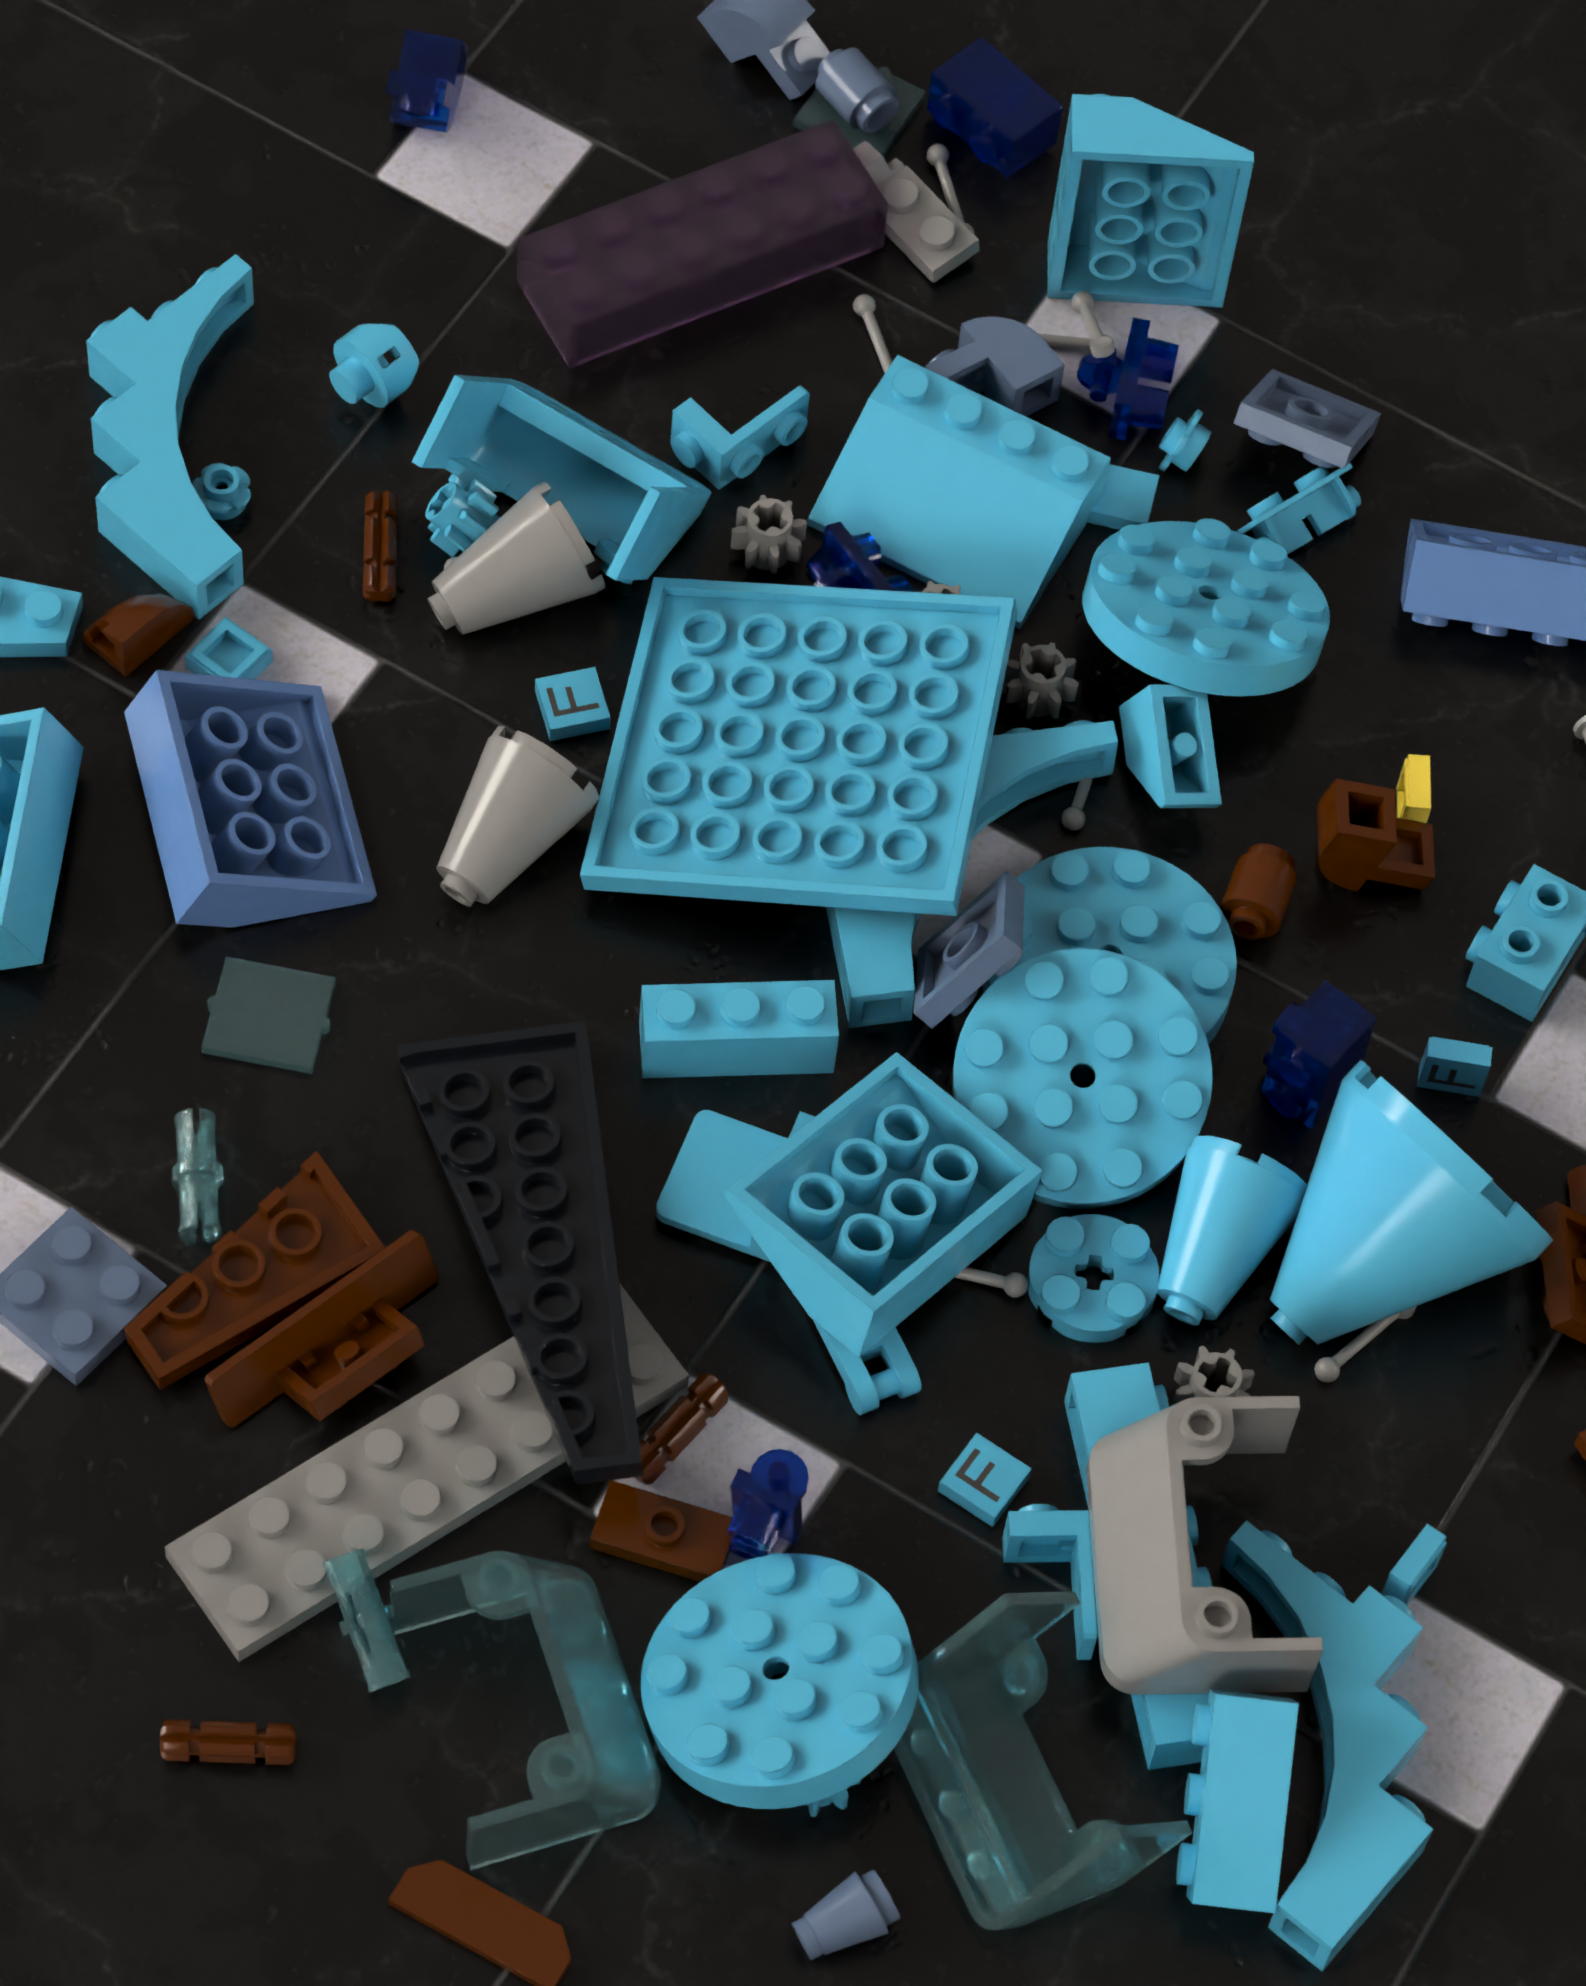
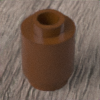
M1255 844L1248 849L1246 854L1238 858L1220 906L1230 930L1237 936L1248 940H1257L1273 936L1279 931L1297 882V876L1294 871L1295 861L1285 850L1270 844Z

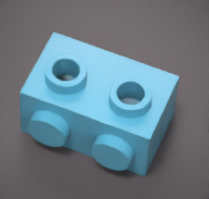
M1533 864L1521 884L1513 880L1508 883L1494 910L1495 914L1501 916L1493 930L1484 925L1480 928L1465 956V959L1474 963L1466 987L1531 1022L1535 1019L1586 936V891Z

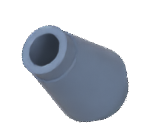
M872 1869L860 1877L854 1871L823 1899L804 1913L802 1918L791 1924L809 1958L814 1960L822 1954L827 1955L888 1934L887 1926L901 1919L880 1877Z

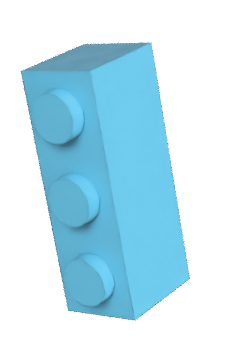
M835 980L642 985L639 1015L642 1079L834 1073L839 1039Z
M1209 1689L1208 1705L1196 1704L1192 1728V1745L1203 1746L1200 1774H1188L1184 1800V1814L1195 1816L1192 1844L1181 1842L1176 1873V1883L1187 1886L1186 1896L1192 1904L1276 1914L1299 1703L1292 1698Z

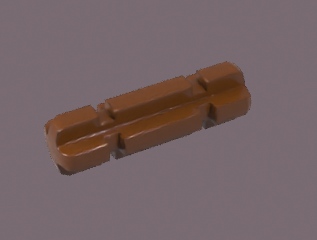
M374 490L365 497L363 596L370 602L379 600L390 602L396 596L398 497L391 491L379 492Z
M710 1373L700 1374L687 1388L689 1394L686 1397L680 1396L646 1432L649 1436L646 1441L639 1440L644 1476L635 1477L637 1481L644 1485L652 1484L665 1471L666 1467L664 1464L667 1460L674 1461L707 1425L705 1420L708 1417L714 1418L727 1404L729 1390L714 1375Z
M168 1719L163 1722L160 1732L161 1757L166 1761H189L190 1755H200V1762L255 1764L256 1757L266 1758V1764L289 1765L293 1763L296 1755L297 1735L295 1726L288 1723H267V1729H257V1722L201 1720L200 1727H192L191 1720Z

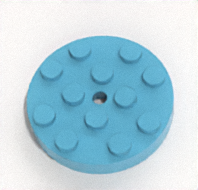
M1210 518L1200 519L1196 523L1157 521L1123 526L1120 531L1104 540L1095 551L1082 594L1083 610L1090 627L1097 637L1118 657L1136 669L1161 681L1192 691L1213 695L1258 696L1282 691L1301 682L1312 672L1319 660L1330 623V610L1322 590L1301 566L1287 556V551L1284 547L1273 541L1256 540L1247 535L1232 531L1223 522Z
M1089 847L1066 851L1035 864L1016 878L1025 886L1023 953L1015 966L1045 953L1073 948L1106 950L1128 956L1157 971L1180 991L1197 1015L1209 1045L1220 1029L1228 1011L1236 979L1237 960L1233 935L1225 916L1212 896L1197 881L1178 867L1158 857L1137 850L1117 847ZM994 974L982 985L983 992L1000 977ZM1081 1064L1072 1069L1070 1078L1093 1084L1095 1073L1088 1065Z
M1073 948L1045 953L1024 961L998 978L983 993L968 1015L959 1036L953 1067L954 1099L1043 1170L1033 1200L1069 1209H1095L1121 1204L1141 1196L1164 1181L1182 1163L1193 1139L1199 1136L1207 1116L1213 1084L1212 1061L1206 1035L1197 1015L1180 991L1165 977L1140 961L1111 951L1091 948ZM1084 1064L1093 1069L1095 1081L1089 1087L1080 1088L1071 1081L1070 1073L1077 1065Z
M772 1553L731 1565L709 1576L690 1589L672 1606L656 1628L648 1644L641 1671V1697L645 1715L655 1742L672 1770L692 1788L708 1797L723 1803L752 1809H782L810 1804L833 1796L859 1782L890 1754L901 1739L913 1715L919 1687V1669L910 1633L904 1616L890 1594L873 1578L849 1564L819 1555ZM781 1673H787V1674H786L783 1678H781V1679H778V1680H771V1679H770V1678H772V1677L775 1676V1675H778V1674H781Z

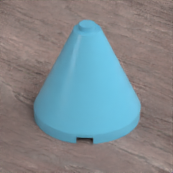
M1361 1060L1341 1081L1270 1300L1279 1308L1271 1319L1298 1345L1307 1336L1317 1345L1534 1261L1553 1242L1551 1236L1517 1202L1514 1203L1492 1181L1493 1178L1383 1077L1380 1076L1377 1079L1370 1072L1371 1068Z

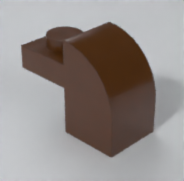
M1336 778L1321 797L1317 806L1319 868L1322 874L1332 883L1353 891H1358L1367 880L1426 890L1435 879L1433 824L1396 818L1395 789Z

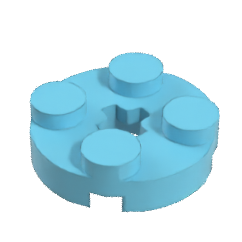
M1082 1214L1073 1217H1059L1048 1225L1046 1233L1033 1249L1027 1273L1028 1294L1036 1310H1038L1039 1305L1043 1314L1052 1320L1051 1327L1068 1338L1082 1342L1101 1343L1113 1341L1124 1336L1126 1329L1136 1325L1140 1320L1142 1322L1149 1315L1156 1298L1159 1283V1265L1155 1254L1150 1248L1149 1236L1138 1225L1126 1224L1121 1220L1105 1215ZM1088 1266L1100 1268L1103 1273L1109 1276L1110 1280H1103L1099 1290H1092L1087 1288L1086 1279L1076 1276L1075 1273L1086 1270Z

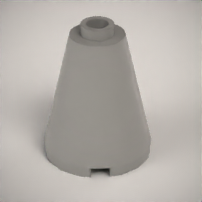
M543 481L529 490L432 581L436 593L427 598L445 630L455 625L459 632L464 635L590 596L606 588L602 574L592 580L590 579L587 565L594 562L595 559L562 502L558 500L548 505L544 497L552 489L546 482Z
M498 726L487 739L436 867L438 873L444 878L440 887L450 897L465 906L471 907L474 901L483 904L490 903L592 810L599 799L597 789L589 781L584 790H582L571 779L578 768L548 745L519 730L516 731L511 740L505 738V726Z

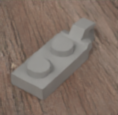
M866 140L847 153L851 165L849 172L859 182L854 188L856 189L855 193L861 199L862 210L932 283H935L980 251L979 239L907 165L904 167L903 163L897 158L887 164L884 157Z

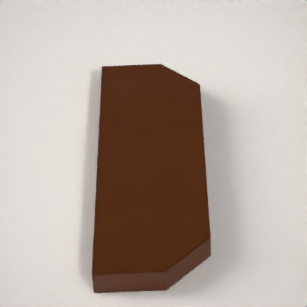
M442 1859L409 1867L388 1899L390 1906L534 1986H558L571 1964V1955L563 1926Z

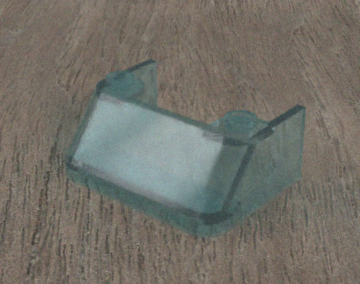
M491 1551L390 1580V1622L394 1635L473 1612L494 1620H505L530 1613L570 1731L569 1733L541 1742L532 1751L527 1763V1782L533 1799L467 1818L466 1858L470 1870L637 1821L654 1809L660 1793L661 1777L596 1585L589 1574L569 1564L508 1551Z
M1075 1591L1005 1593L918 1662L919 1687L917 1701L906 1731L894 1747L899 1762L971 1916L976 1923L988 1930L1018 1928L1116 1889L1192 1834L1187 1821L1122 1826L1114 1820L1103 1819L1090 1821L1077 1830L1022 1715L1041 1699L1048 1682L1046 1660L1036 1638L1080 1604Z

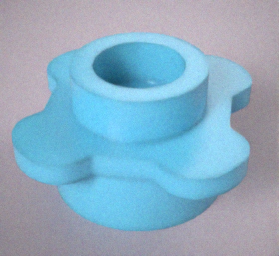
M1197 409L1188 422L1177 417L1159 444V448L1167 453L1159 466V469L1163 472L1170 463L1186 472L1206 445L1212 431L1198 423L1203 414L1201 410Z

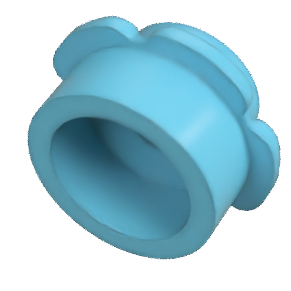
M224 463L210 464L202 469L201 477L195 478L192 482L194 489L209 514L215 520H229L237 517L243 512L251 498V491L248 489L251 480L248 474L238 466L231 467ZM219 485H225V486H227V489H222V490H221V489H216V488H217Z

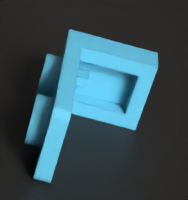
M799 385L732 435L690 397L673 410L670 445L682 464L688 468H696L720 490L736 477L745 478L760 465L763 457L781 444L783 446L792 444L802 435L808 424L807 416L810 393Z
M1032 1504L1022 1507L1019 1511H1008L1002 1536L1004 1563L1070 1562L1077 1660H1091L1098 1638L1089 1510L1058 1511L1055 1506L1049 1504Z

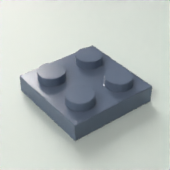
M1272 369L1241 401L1233 424L1247 429L1248 434L1261 443L1275 446L1284 444L1303 452V456L1307 461L1324 468H1335L1338 466L1344 469L1373 436L1381 413Z
M1008 871L1004 872L918 949L914 1014L931 1029L949 1014L952 1016L961 1014L972 1003L979 987L994 974L997 977H1001L1008 973L1016 965L1023 953L1025 886Z
M70 1207L0 1274V1323L77 1386L126 1339L124 1328L162 1294L168 1286L78 1211Z

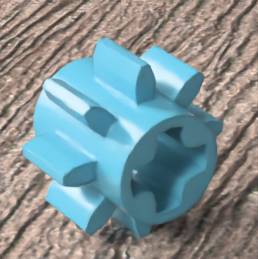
M473 479L467 487L462 483L457 485L455 482L445 484L436 492L426 509L425 517L431 522L428 525V529L433 532L430 541L451 557L459 549L464 552L500 518L496 515L499 507L493 503L497 496L476 479Z

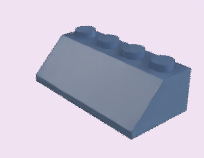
M1411 518L1400 598L1402 609L1405 612L1413 613V621L1430 626L1444 627L1448 625L1449 619L1472 622L1473 631L1491 636H1507L1509 629L1533 632L1532 640L1547 645L1567 646L1569 638L1586 641V547Z

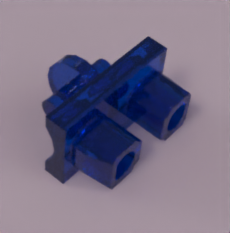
M1133 317L1124 361L1116 356L1117 350L1115 348V352L1108 357L1095 358L1092 354H1088L1081 358L1078 364L1077 379L1082 386L1090 390L1089 397L1091 400L1104 402L1108 394L1117 393L1108 437L1126 440L1129 425L1162 429L1169 390L1140 385L1138 380L1140 377L1171 384L1179 345L1147 337L1150 320Z
M841 522L826 525L823 531V544L806 565L809 574L815 581L813 586L915 592L904 576L895 575L885 578L878 570L882 560L881 547L869 532L851 535Z
M783 1449L770 1450L758 1457L752 1465L751 1473L740 1468L738 1469L730 1486L733 1518L728 1527V1535L733 1538L729 1545L731 1553L749 1560L774 1553L780 1538L795 1543L802 1528L801 1499L807 1492L809 1477L803 1460L792 1451Z

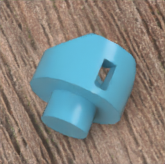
M361 324L346 333L333 345L334 357L338 366L330 371L329 378L336 392L346 402L355 404L359 400L364 399L375 407L384 408L411 386L419 366V359L411 343L395 325ZM388 350L396 358L391 363H388L383 356Z

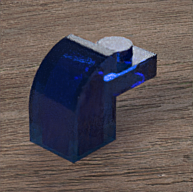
M405 30L398 71L390 70L386 94L393 99L389 122L445 133L450 130L461 93L469 46L463 40Z

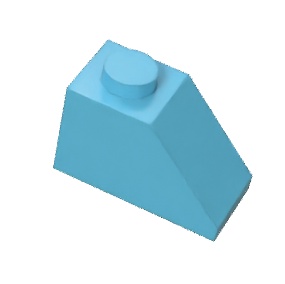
M1148 685L1119 706L1126 765L1160 808H1217L1222 805L1207 693L1192 691L1175 685Z

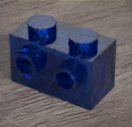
M982 37L932 72L927 110L931 112L933 118L941 127L952 130L972 148L974 154L982 162L991 164L1006 178L1011 177L1057 143L1063 106Z
M1325 980L1302 1006L1296 1002L1291 1003L1275 1022L1271 1033L1277 1038L1263 1059V1064L1268 1069L1261 1093L1268 1097L1271 1105L1279 1113L1291 1119L1296 1118L1312 1129L1334 1105L1342 1079L1360 1060L1363 1061L1377 1017Z

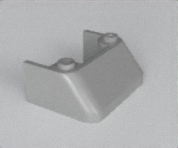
M1299 1396L1192 1397L1116 1430L1099 1439L1093 1446L1087 1464L1086 1476L1100 1666L1106 1680L1117 1690L1134 1695L1209 1694V1689L1243 1693L1308 1691L1323 1652L1322 1637L1253 1638L1249 1609L1236 1593L1220 1587H1193L1183 1465L1211 1464L1220 1460L1225 1454L1285 1453L1300 1410Z

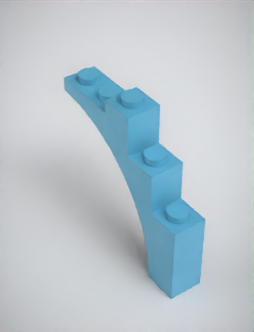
M236 254L218 268L212 267L206 270L199 277L196 284L176 300L166 301L160 305L148 321L130 307L114 320H107L101 323L94 330L91 337L86 340L89 376L113 396L103 402L95 415L91 417L94 454L118 474L109 479L95 497L98 531L172 597L192 607L197 619H201L244 584L242 549L209 514L191 484L178 444L184 402L200 364L222 333L254 304L252 267Z
M1087 720L1071 722L1064 727L1041 730L1015 728L1001 735H993L972 839L985 826L1026 800L1085 778L1093 779L1113 774L1118 745L1114 721L1093 723ZM826 907L849 1028L912 1020L915 994L912 946L914 933L922 914Z
M1246 1520L1230 1538L1221 1566L1261 1603L1285 1638L1322 1637L1323 1652L1309 1686L1323 1739L1324 1794L1316 1839L1306 1863L1278 1902L1276 1914L1273 1913L1268 1928L1319 1970L1323 1971L1423 1853L1433 1831V1828L1425 1823L1423 1813L1414 1803L1401 1795L1391 1796L1385 1791L1417 1753L1428 1729V1726L1420 1721L1418 1712L1408 1701L1395 1694L1387 1695L1381 1690L1412 1654L1423 1627L1415 1621L1414 1614L1402 1601L1391 1595L1383 1596L1370 1585L1354 1603H1351L1346 1599L1343 1589L1335 1580L1321 1572L1313 1573L1293 1557L1289 1546L1279 1536L1267 1530L1260 1531Z

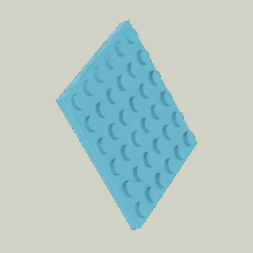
M654 577L580 872L584 890L957 916L1017 618L1015 598Z

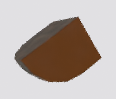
M160 593L137 595L112 607L90 625L83 633L82 642L127 677L196 617L192 607L170 596Z

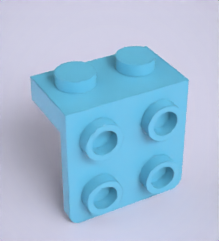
M711 1110L698 1112L694 1117L657 1201L656 1216L658 1220L664 1224L770 1262L727 1202L724 1193L729 1185L788 1138ZM800 1111L789 1137L815 1116Z

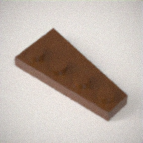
M317 1150L300 1165L301 1171L282 1189L276 1187L258 1204V1211L236 1232L233 1233L230 1230L212 1246V1254L191 1273L184 1272L124 1328L126 1341L160 1390L286 1319L386 1248Z

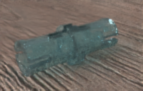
M193 1108L180 1111L174 1117L178 1163L172 1168V1185L179 1190V1237L185 1242L196 1244L198 1218L202 1221V1243L215 1241L222 1234L219 1223L217 1188L222 1186L224 1177L223 1166L216 1161V1116L212 1111L199 1108L197 1133H194Z
M362 1548L340 1555L322 1564L324 1570L327 1571L344 1621L339 1623L343 1636L350 1635L370 1693L406 1680L411 1675L407 1671L389 1622L390 1619L395 1617L391 1605H383L365 1556V1549Z

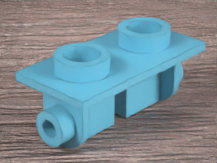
M1349 463L1344 469L1340 468L1331 474L1327 468L1318 467L1294 482L1299 492L1298 494L1283 501L1279 493L1276 492L1248 509L1247 512L1253 521L1236 532L1244 534L1251 530L1257 540H1269L1278 543L1285 548L1288 555L1313 540L1302 519L1307 517L1318 536L1344 520L1351 519L1356 514V508L1361 505V498L1353 486L1347 485L1345 487L1339 476L1352 469V465Z

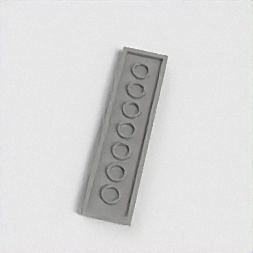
M620 1284L637 1418L688 1387L689 1374ZM513 1336L166 1545L165 1554L167 1560L238 1662L558 1467L566 1462V1459Z

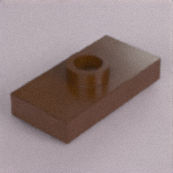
M610 1480L590 1537L589 1548L701 1582L724 1569L738 1528L739 1519Z

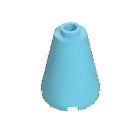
M1210 1135L1196 1136L1186 1152L1157 1288V1294L1166 1301L1163 1307L1164 1311L1184 1323L1195 1326L1199 1325L1202 1319H1217L1296 1219L1307 1184L1295 1172L1275 1159L1262 1153L1258 1162L1238 1155L1242 1144Z

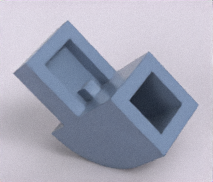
M714 0L697 17L730 63L756 54L789 100L802 96L816 82L818 66L830 53L807 22V19L815 12L807 0Z
M990 316L975 318L961 323L958 349L942 351L925 368L978 394L984 392L990 400L1027 417L1059 400L1065 365L1046 341L1032 328L1009 318Z

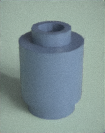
M858 48L834 50L819 64L815 83L816 89L852 128H861L864 133L871 134L883 128L895 116L899 108V101L894 96L895 89L893 85Z

